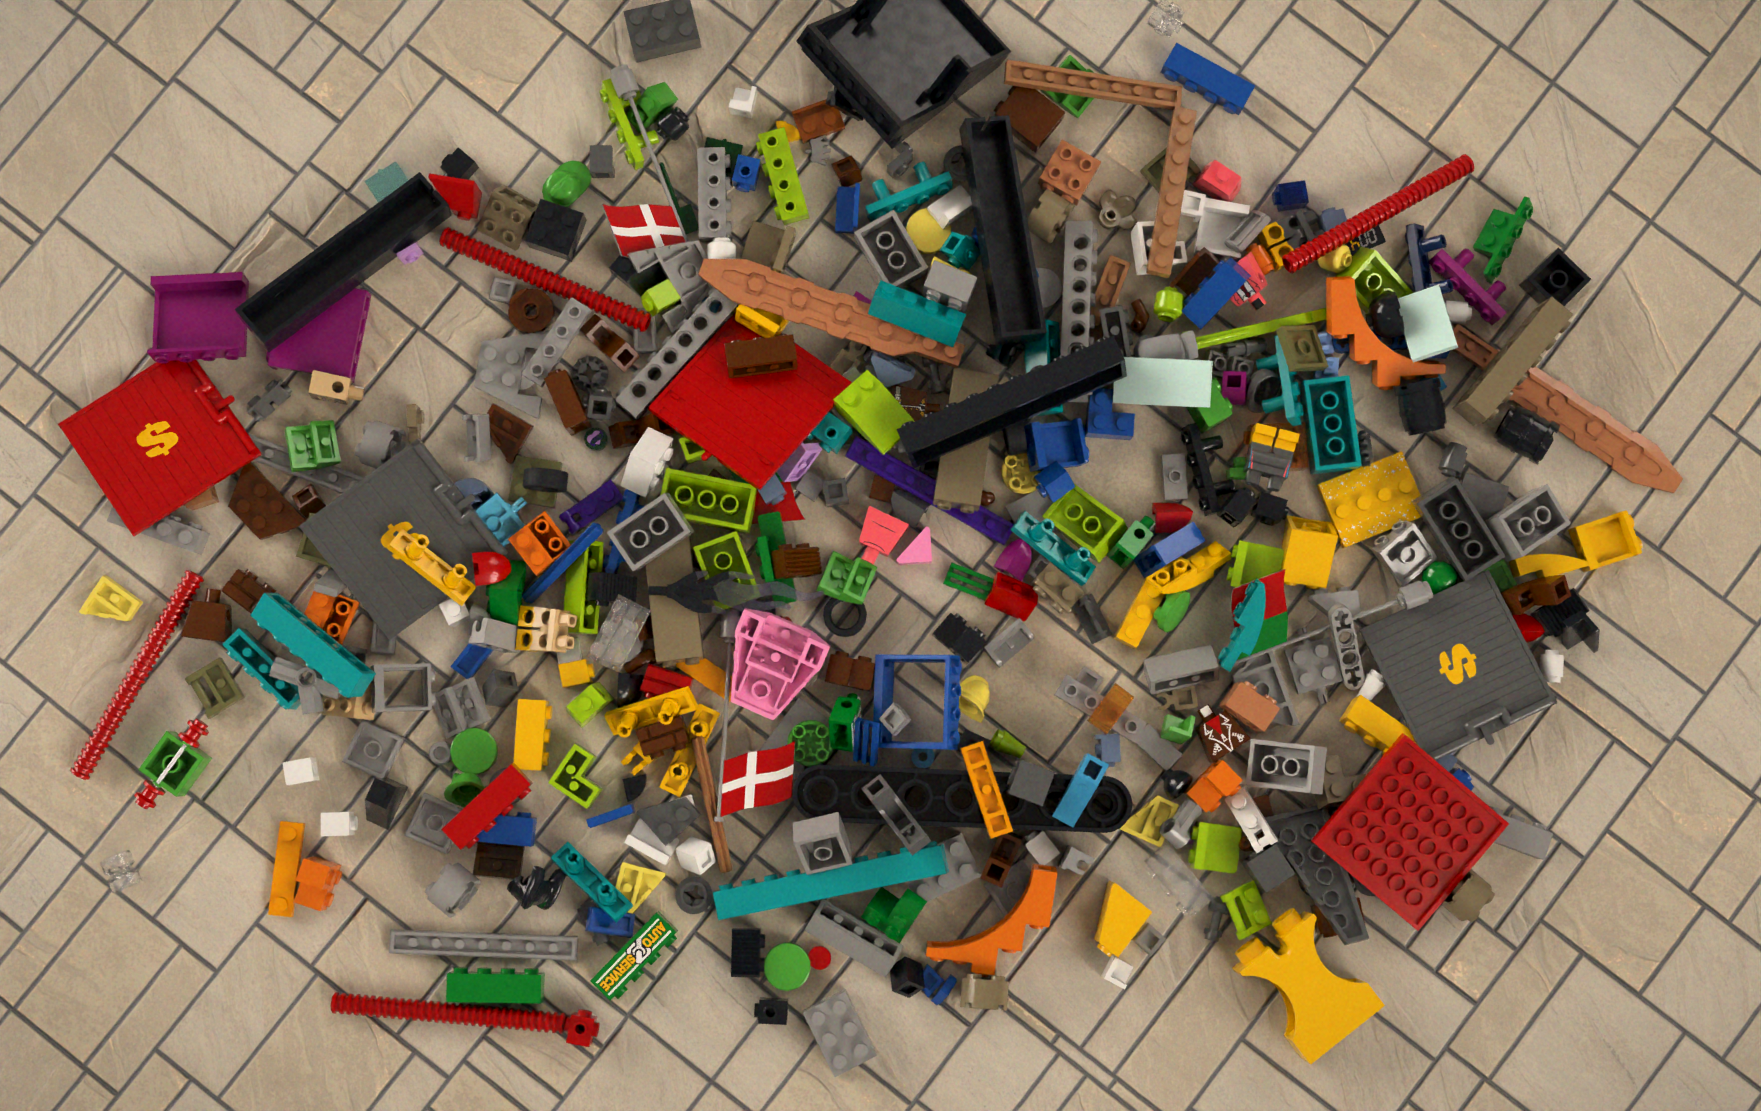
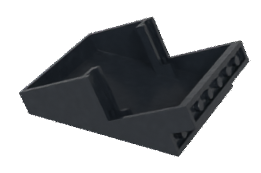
M857 0L854 5L807 25L796 41L802 47L801 50L891 149L996 70L1011 53V50L964 0Z

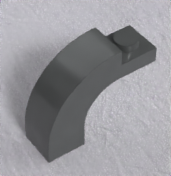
M881 774L861 788L912 856L931 842L930 838Z

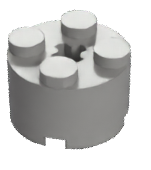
M378 420L374 422L368 421L363 429L364 436L362 441L356 446L355 456L359 457L362 464L377 469L405 448L406 442L402 441V435L406 436V433L403 429Z
M460 863L454 865L446 864L440 871L441 876L436 883L432 882L425 890V893L428 895L427 899L449 918L456 915L453 911L457 908L462 910L471 901L478 890L475 885L481 884V881Z

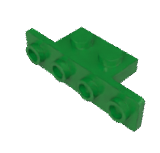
M1524 196L1514 215L1493 209L1473 246L1474 251L1491 256L1483 272L1488 283L1492 284L1495 277L1497 278L1500 275L1503 262L1511 255L1515 240L1520 238L1523 225L1532 216L1533 206L1529 197Z
M777 511L759 515L758 523L761 537H757L758 543H755V550L757 556L761 557L762 565L759 566L761 578L765 579V583H770L775 605L796 602L797 596L793 578L775 579L771 551L779 550V545L786 544L781 513Z

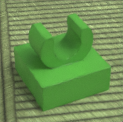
M1235 457L1233 459V468H1229L1226 471V480H1245L1246 472H1243L1245 457Z

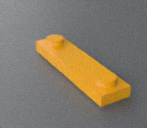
M706 658L699 660V664L686 665L685 662L676 663L677 668L724 698L726 672ZM730 676L729 702H731L732 676Z
M983 741L960 748L990 839L1013 832Z
M280 821L268 915L294 916V900L298 884L295 880L300 869L305 823Z

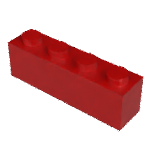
M515 763L510 764L441 830L460 850L465 847L470 849L480 840L477 836L483 830L487 833L497 824L495 819L500 814L505 816L514 808L512 803L518 797L522 800L532 791L529 788L533 784L532 781Z

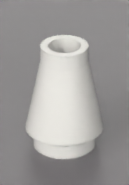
M1373 669L1369 673L1366 672L1365 682L1357 696L1362 695L1371 701L1386 686L1382 675Z

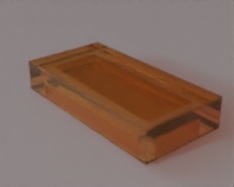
M1115 683L1087 721L1107 735L1134 699V696Z

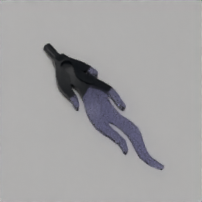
M697 571L688 574L673 584L649 586L648 595L667 596V598L677 601L693 612L719 613L722 615L727 614L726 610L717 606L703 604L702 601H718L741 612L745 608L758 611L775 608L790 610L791 606L782 601L759 602L755 599L768 595H779L798 601H810L824 594L823 590L803 593L777 581L760 585L739 584L732 580L736 578L751 580L754 579V575L734 571L720 573L698 583L699 579L708 575V571Z

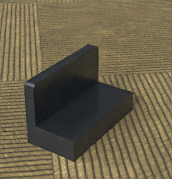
M1583 610L1562 621V644L1567 650L1584 641L1593 653L1598 651L1600 630Z

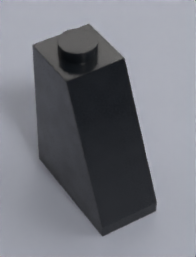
M387 777L374 778L365 798L366 820L389 830L408 787Z

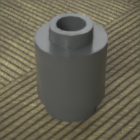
M1450 442L1448 447H1445L1438 467L1442 471V475L1454 478L1455 475H1461L1468 455L1466 446Z

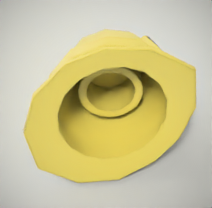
M973 675L966 678L960 684L959 709L966 716L982 723L984 710L989 703V685L984 678Z

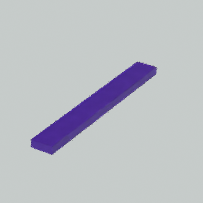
M857 436L854 438L845 454L846 458L938 508L937 505H933L936 480L887 453L882 455L873 445ZM982 506L979 507L978 512L974 511V513H963L960 509L952 507L950 510L938 508L1004 546L1012 534L1011 528L1014 524Z

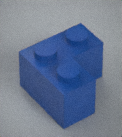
M1099 388L1094 390L1092 395H1088L1085 437L1116 440L1132 439L1134 435L1135 414L1112 412L1113 389Z

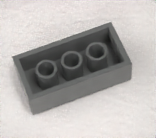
M1450 477L1411 501L1460 579L1467 581L1506 557L1457 478Z

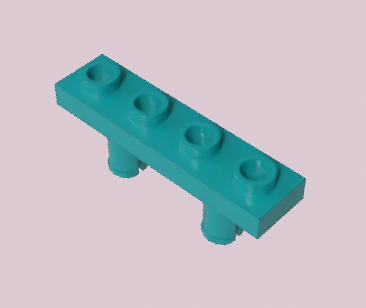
M919 162L914 165L913 169L920 183L893 195L890 194L883 179L873 182L872 187L879 201L865 206L870 223L892 210L901 213L907 210L909 206L923 204L933 196L948 193L953 188L952 177L949 171L932 178L926 163Z
M1275 335L1277 352L1275 355L1256 359V365L1258 370L1279 368L1283 393L1279 397L1262 400L1263 410L1265 414L1285 409L1286 419L1292 426L1301 425L1300 416H1303L1304 413L1302 404L1298 402L1297 395H1300V387L1298 382H1295L1294 377L1297 372L1289 371L1278 335Z
M1027 511L1022 512L1011 528V531L1079 585L1083 586L1086 584L1096 568L1094 564L1088 561L1090 551L1085 547H1081L1076 551L1054 534L1052 530L1055 525L1052 520L1046 518L1039 522Z
M569 842L564 844L551 857V860L615 923L633 907V904Z

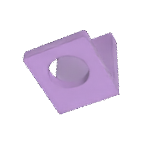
M418 242L396 253L404 265L416 261L424 254Z

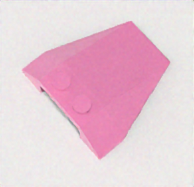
M745 608L735 630L731 702L774 720L821 669L831 646L813 631L770 612Z

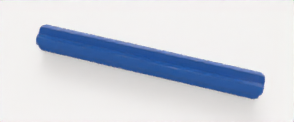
M592 523L522 594V598L526 603L532 604L603 533L601 525Z

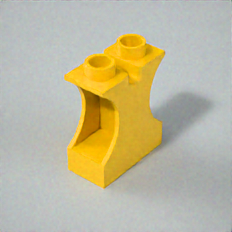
M1291 908L1281 914L1271 924L1277 931L1274 936L1280 943L1279 950L1274 952L1271 947L1262 944L1258 937H1254L1235 952L1240 962L1232 967V969L1241 976L1265 978L1277 988L1284 1000L1287 1011V1025L1284 1037L1301 1059L1312 1064L1385 1005L1367 982L1357 978L1337 977L1323 965L1314 944V926L1317 917L1313 913L1306 911L1299 915L1294 908Z

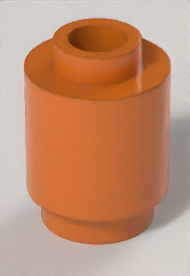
M1256 242L1245 249L1247 253L1244 257L1251 252L1264 276L1275 269L1274 261L1263 244L1258 245Z

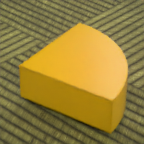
M775 121L777 129L785 128L788 142L801 140L798 129L786 121Z

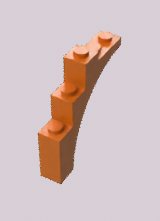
M1350 276L1326 277V332L1333 335V338L1336 339L1347 338L1349 334V358L1356 361V364H1370V360H1372V383L1375 386L1379 387L1380 390H1391L1393 386H1400V376H1402V379L1411 380L1416 379V375H1424L1425 378H1437L1438 374H1446V364L1441 361L1420 360L1413 363L1410 357L1391 350L1378 339L1369 328L1361 313L1356 297L1354 278Z
M1033 864L1029 881L1020 899L999 922L981 933L964 939L927 941L926 957H930L933 961L953 960L954 963L965 965L968 962L971 963V972L980 974L982 977L994 975L998 948L1006 953L1022 952L1026 924L1034 929H1043V927L1050 926L1058 873L1055 866Z

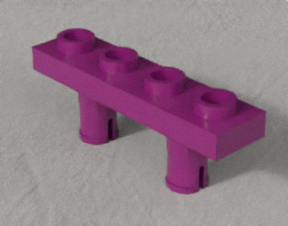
M1441 249L1429 260L1432 269L1445 280L1450 279L1453 289L1457 290L1464 297L1468 305L1473 306L1480 313L1483 320L1491 325L1499 321L1507 313L1496 302L1499 296L1506 290L1505 284L1497 280L1485 291L1463 269L1474 258L1473 253L1469 249H1463L1454 259Z

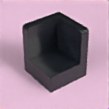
M903 957L893 965L890 970L893 992L910 998L925 988L923 966L920 962Z

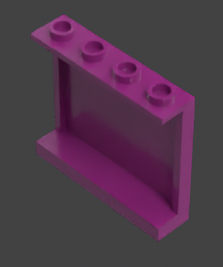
M243 272L151 276L150 285L155 290L152 349L147 350V353L154 361L168 363L173 360L191 362L193 359L214 361L216 358L237 360L239 357H246L247 327L235 311L238 306L248 300L249 280Z
M354 288L271 352L267 351L266 361L268 366L274 370L280 368L312 374V371L315 370L351 378L352 383H354L372 295L367 290Z

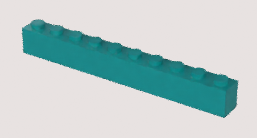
M936 841L929 842L913 856L906 847L900 848V853L891 854V850L877 853V858L868 859V855L854 858L855 862L852 865L809 875L806 872L801 873L800 869L787 871V876L778 878L777 874L764 876V881L756 882L755 878L741 881V886L733 887V883L720 885L719 890L713 892L718 920L947 874L949 868L944 844L937 845Z

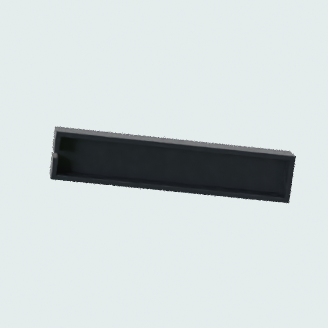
M1009 115L992 116L988 118L987 122L985 117L965 118L959 132L995 344L1005 345L1040 341L1046 335L1047 330Z
M419 172L235 309L237 315L265 349L271 352L396 258V253L416 243L452 216L449 204L436 190L434 191L433 186Z
M1114 336L1109 338L1102 337L1091 346L1079 347L1072 354L1058 356L1051 363L1044 366H1035L1024 375L1012 376L1003 384H994L988 387L987 391L967 396L964 401L950 403L943 410L936 413L929 412L922 419L915 422H906L901 428L897 429V432L913 468H916L1127 377L1125 359Z

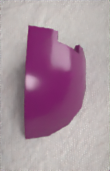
M1022 539L1011 542L1000 554L993 567L1002 573L1007 571L1013 578L1022 581L1032 561L1030 545Z

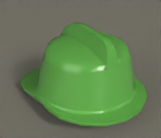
M579 161L563 163L543 184L542 193L544 200L569 207L589 187L591 182L590 170Z
M455 773L451 784L445 788L444 797L448 802L465 808L486 787L483 786L481 779L476 774Z

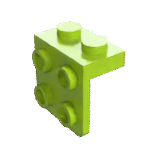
M1239 540L1238 545H1233L1231 558H1235L1234 567H1229L1226 580L1231 581L1230 586L1238 587L1254 581L1256 578L1259 579L1280 571L1284 556L1283 549Z
M1196 821V826H1192L1191 840H1194L1192 849H1189L1188 853L1190 868L1235 873L1238 867L1240 850L1238 845L1241 840L1242 830L1234 826Z

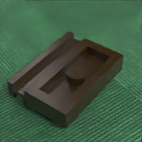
M477 842L473 875L509 880L521 876L525 846Z

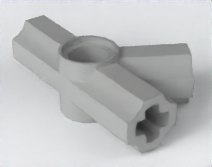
M276 657L273 662L269 676L298 686L303 715L324 711L321 694L334 699L339 698V689L333 684L324 681L318 671ZM307 671L313 675V681L309 685H305L301 680L302 674Z

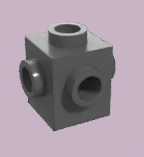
M594 386V389L588 388L587 395L582 397V409H585L587 418L596 421L610 420L611 412L615 411L616 405L611 391L601 386ZM594 400L601 401V403L596 404Z

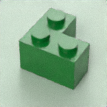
M509 560L512 568L507 578L498 583L486 585V596H489L486 611L490 614L491 619L518 626L520 605H522V592L527 579L526 562Z
M880 887L861 917L868 924L875 926L885 933L888 938L900 944L927 901L908 888L899 899L883 887Z

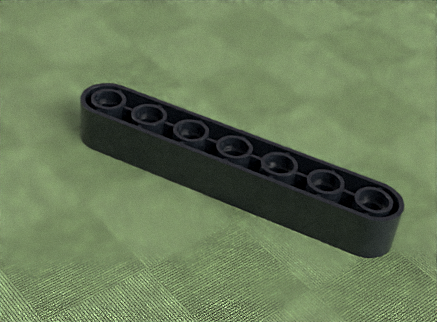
M814 765L801 772L793 786L794 804L798 811L808 819L839 812L843 823L888 824L873 804L865 805L858 799L860 787L868 784L881 774L920 826L986 828L967 770ZM993 771L1000 793L1008 790L1009 785L1007 782L1011 772ZM1054 774L1047 795L1052 792H1058L1063 796L1073 775ZM1103 776L1073 828L1052 817L1054 812L1047 809L1045 801L1043 806H1039L1018 798L1016 807L1007 811L1012 829L1108 833L1118 830L1127 822L1132 811V798L1129 790L1121 781L1113 777ZM820 782L828 784L832 791L831 798L825 803H818L811 796L813 786ZM912 786L920 787L925 794L924 802L918 807L909 806L904 798L906 790ZM958 788H965L971 794V803L963 809L956 808L951 800L953 792ZM1098 794L1107 795L1111 802L1110 809L1104 814L1096 813L1092 807V801Z

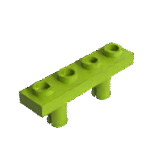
M611 78L602 81V88L599 90L603 103L607 102L610 109L608 110V116L611 123H615L617 126L616 135L620 144L624 143L626 160L628 164L633 165L634 170L643 168L644 158L641 149L647 146L642 134L636 136L633 133L624 108L631 106L629 100L624 101L623 98H618ZM639 91L636 93L637 96L633 98L635 103L641 96ZM655 130L646 132L651 145L659 143Z

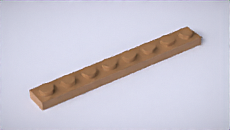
M1008 59L1005 63V85L1173 110L1175 106L1181 107L1182 86Z
M1175 106L1172 113L1146 271L1147 274L1169 278L1171 275L1197 114L1195 110Z

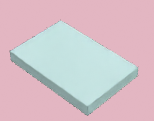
M1439 285L1398 298L1400 316H1403L1404 335L1413 363L1458 348Z

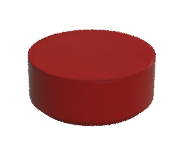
M815 946L808 954L810 966L816 970L827 968L831 962V953L824 946Z

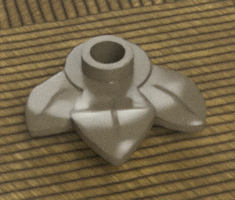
M1111 189L1107 190L1099 201L1101 207L1098 215L1100 225L1106 229L1119 227L1127 230L1134 227L1137 220L1131 213L1135 208V199L1127 195L1117 198Z

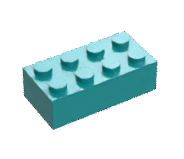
M1350 376L1312 379L1301 382L1299 384L1300 401L1304 413L1303 424L1310 475L1355 470L1361 467Z

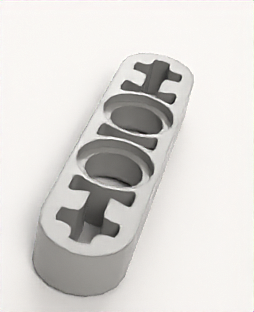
M1335 604L1329 609L1328 617L1337 661L1343 678L1342 682L1348 689L1357 690L1363 686L1365 677L1352 614L1345 605ZM1339 611L1344 613L1342 615V622L1345 625H1341L1336 617ZM1341 632H1350V637L1347 641H1339L1338 637ZM1346 653H1354V659L1351 662H1343V656ZM1348 669H1352L1356 675L1355 682L1353 683L1350 682L1351 672Z

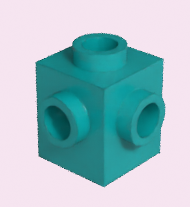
M951 232L940 249L949 258L948 263L958 269L963 267L969 270L980 254V249L975 245L976 241L973 238Z

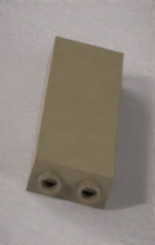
M954 368L948 404L953 402L959 403L973 393L980 394L987 391V388L991 385L998 384L999 375ZM990 436L940 457L933 505H937L938 508L943 510H950L952 507L960 509L963 513L978 512L981 503Z
M690 535L646 565L648 588L649 586L673 584L688 574L695 572ZM649 595L657 664L662 665L663 668L676 667V663L685 662L686 665L699 664V660L704 659L699 613L685 608L677 601L667 598V596Z

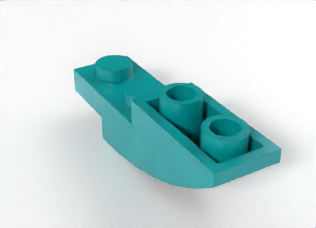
M1257 578L1254 583L1251 582L1248 585L1244 601L1237 604L1233 612L1235 615L1233 619L1240 626L1239 628H1234L1230 635L1231 642L1227 648L1224 647L1218 656L1220 660L1218 662L1219 665L1229 672L1241 652L1250 656L1262 628L1266 594L1265 584Z

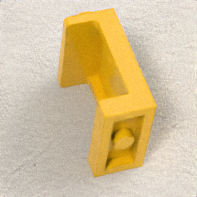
M740 304L736 309L735 321L764 338L775 337L781 334L789 323L782 316L759 308L753 309Z
M1627 510L1568 529L1578 559L1588 561L1589 566L1582 568L1583 573L1642 554L1641 539L1635 534L1633 528L1634 520Z

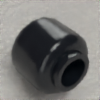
M668 107L656 119V124L659 127L656 131L664 140L670 138L676 141L689 129L688 121L690 119L679 107Z

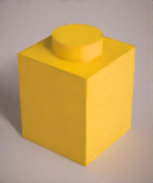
M587 659L558 665L563 688L593 683L592 677H595L593 663L589 664Z

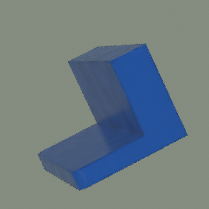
M855 183V187H837L835 233L854 234L858 230L860 183Z

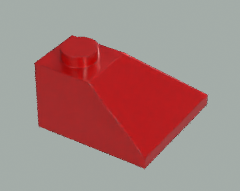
M429 173L428 178L443 199L449 204L450 209L458 219L470 221L471 218L478 219L482 192L475 181Z

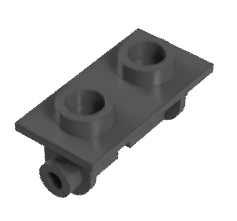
M282 379L278 381L272 380L264 388L266 392L261 397L256 395L247 403L250 406L247 408V412L250 413L253 410L255 413L252 416L258 422L261 419L264 421L275 410L270 404L272 400L280 406L291 396V388L288 385L281 386L283 383Z
M1093 594L1079 599L1073 605L1091 644L1113 635Z

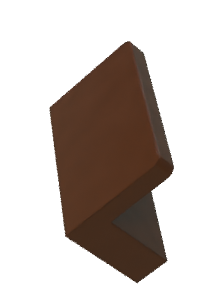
M1204 247L1191 259L1169 286L1173 288L1177 285L1189 296L1199 288L1198 285L1214 271L1213 269L1220 261Z

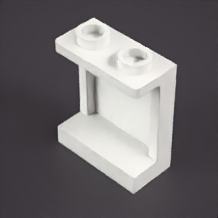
M1205 198L1202 217L1198 223L1193 256L1205 247L1218 260L1226 262L1232 258L1238 262L1242 254L1228 248L1224 242L1248 216L1250 205Z

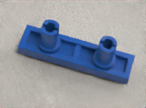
M628 489L625 490L622 502H625L624 509L618 512L616 524H620L645 507L639 504V494ZM610 539L609 546H612L610 555L605 556L603 568H606L605 573L617 574L620 563L626 561Z

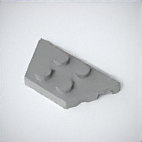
M1273 651L1245 661L1231 676L1233 683H1245V681H1248L1257 687V693L1262 696L1266 694L1277 701L1276 706L1280 710L1271 723L1291 726L1300 725Z

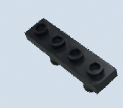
M1197 423L1188 424L1181 429V441L1183 445H1186L1188 452L1187 463L1189 467H1192L1194 475L1192 478L1195 489H1198L1200 497L1198 500L1199 507L1205 516L1213 515L1220 511L1217 496L1235 491L1232 479L1213 483L1205 452L1223 448V440L1220 435L1201 439Z

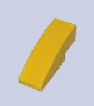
M1534 554L1508 561L1513 578L1535 572L1538 579L1589 566L1588 561L1560 554Z

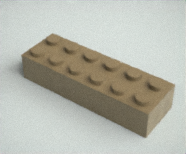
M1553 297L1537 305L1452 409L1473 426L1479 423L1484 424L1488 419L1492 420L1499 412L1497 407L1502 402H1507L1514 392L1511 390L1516 385L1519 386L1527 378L1526 372L1531 367L1534 368L1541 361V353L1544 350L1548 351L1557 341L1555 336L1559 332L1563 333L1571 323L1568 320L1573 316V313Z

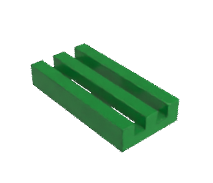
M951 562L943 584L985 601L994 579ZM955 569L988 582L987 586L955 574L953 570ZM950 577L985 590L984 594L949 581Z

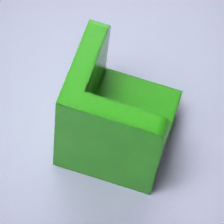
M1167 714L1164 716L1160 738L1180 745L1192 737L1195 716L1190 715L1184 720Z

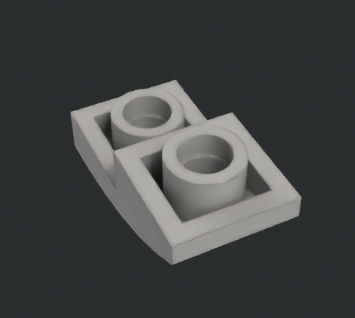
M1207 350L1204 359L1213 361L1212 376L1223 378V371L1247 372L1248 384L1254 361L1239 356L1224 358L1222 353L1213 350Z

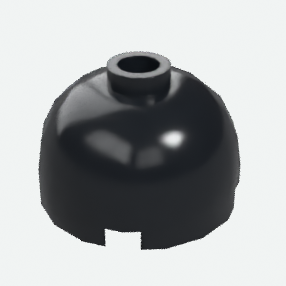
M1395 292L1378 295L1369 305V313L1365 314L1366 323L1380 337L1395 338L1404 335L1403 316H1400V304Z

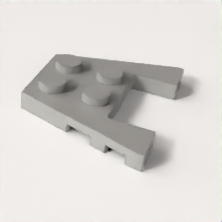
M698 240L627 254L637 273L659 262L667 279L669 278L681 297L679 304L660 314L671 333L677 329V326L684 318L690 315L693 308L706 297L709 290L713 287L698 276L703 260L708 259Z
M550 330L482 341L474 387L539 419L543 399L519 393L527 349L537 350Z

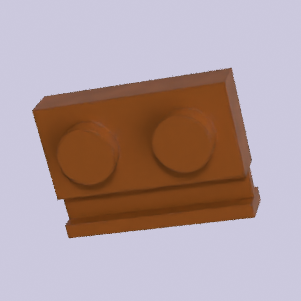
M826 99L792 111V116L803 144L811 139H816L823 135L827 136L845 129L839 110L827 105Z

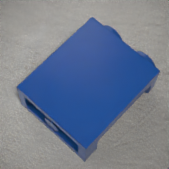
M1081 418L1044 424L1031 422L1024 426L1030 472L1043 471L1055 461L1063 468L1079 467L1089 462V449L1085 442V426L1082 424Z

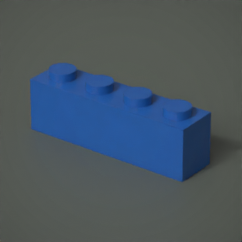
M1177 42L1160 72L1164 74L1167 80L1179 82L1187 91L1201 94L1206 101L1223 106V109L1230 114L1239 115L1255 88L1254 84Z

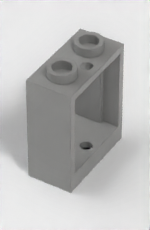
M431 663L371 666V670L376 673L371 681L372 713L432 710V706H435V692H431V682L435 681V671L431 669ZM421 671L422 705L385 706L384 672Z

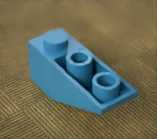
M1086 753L1052 817L1073 828L1098 787L1109 764Z

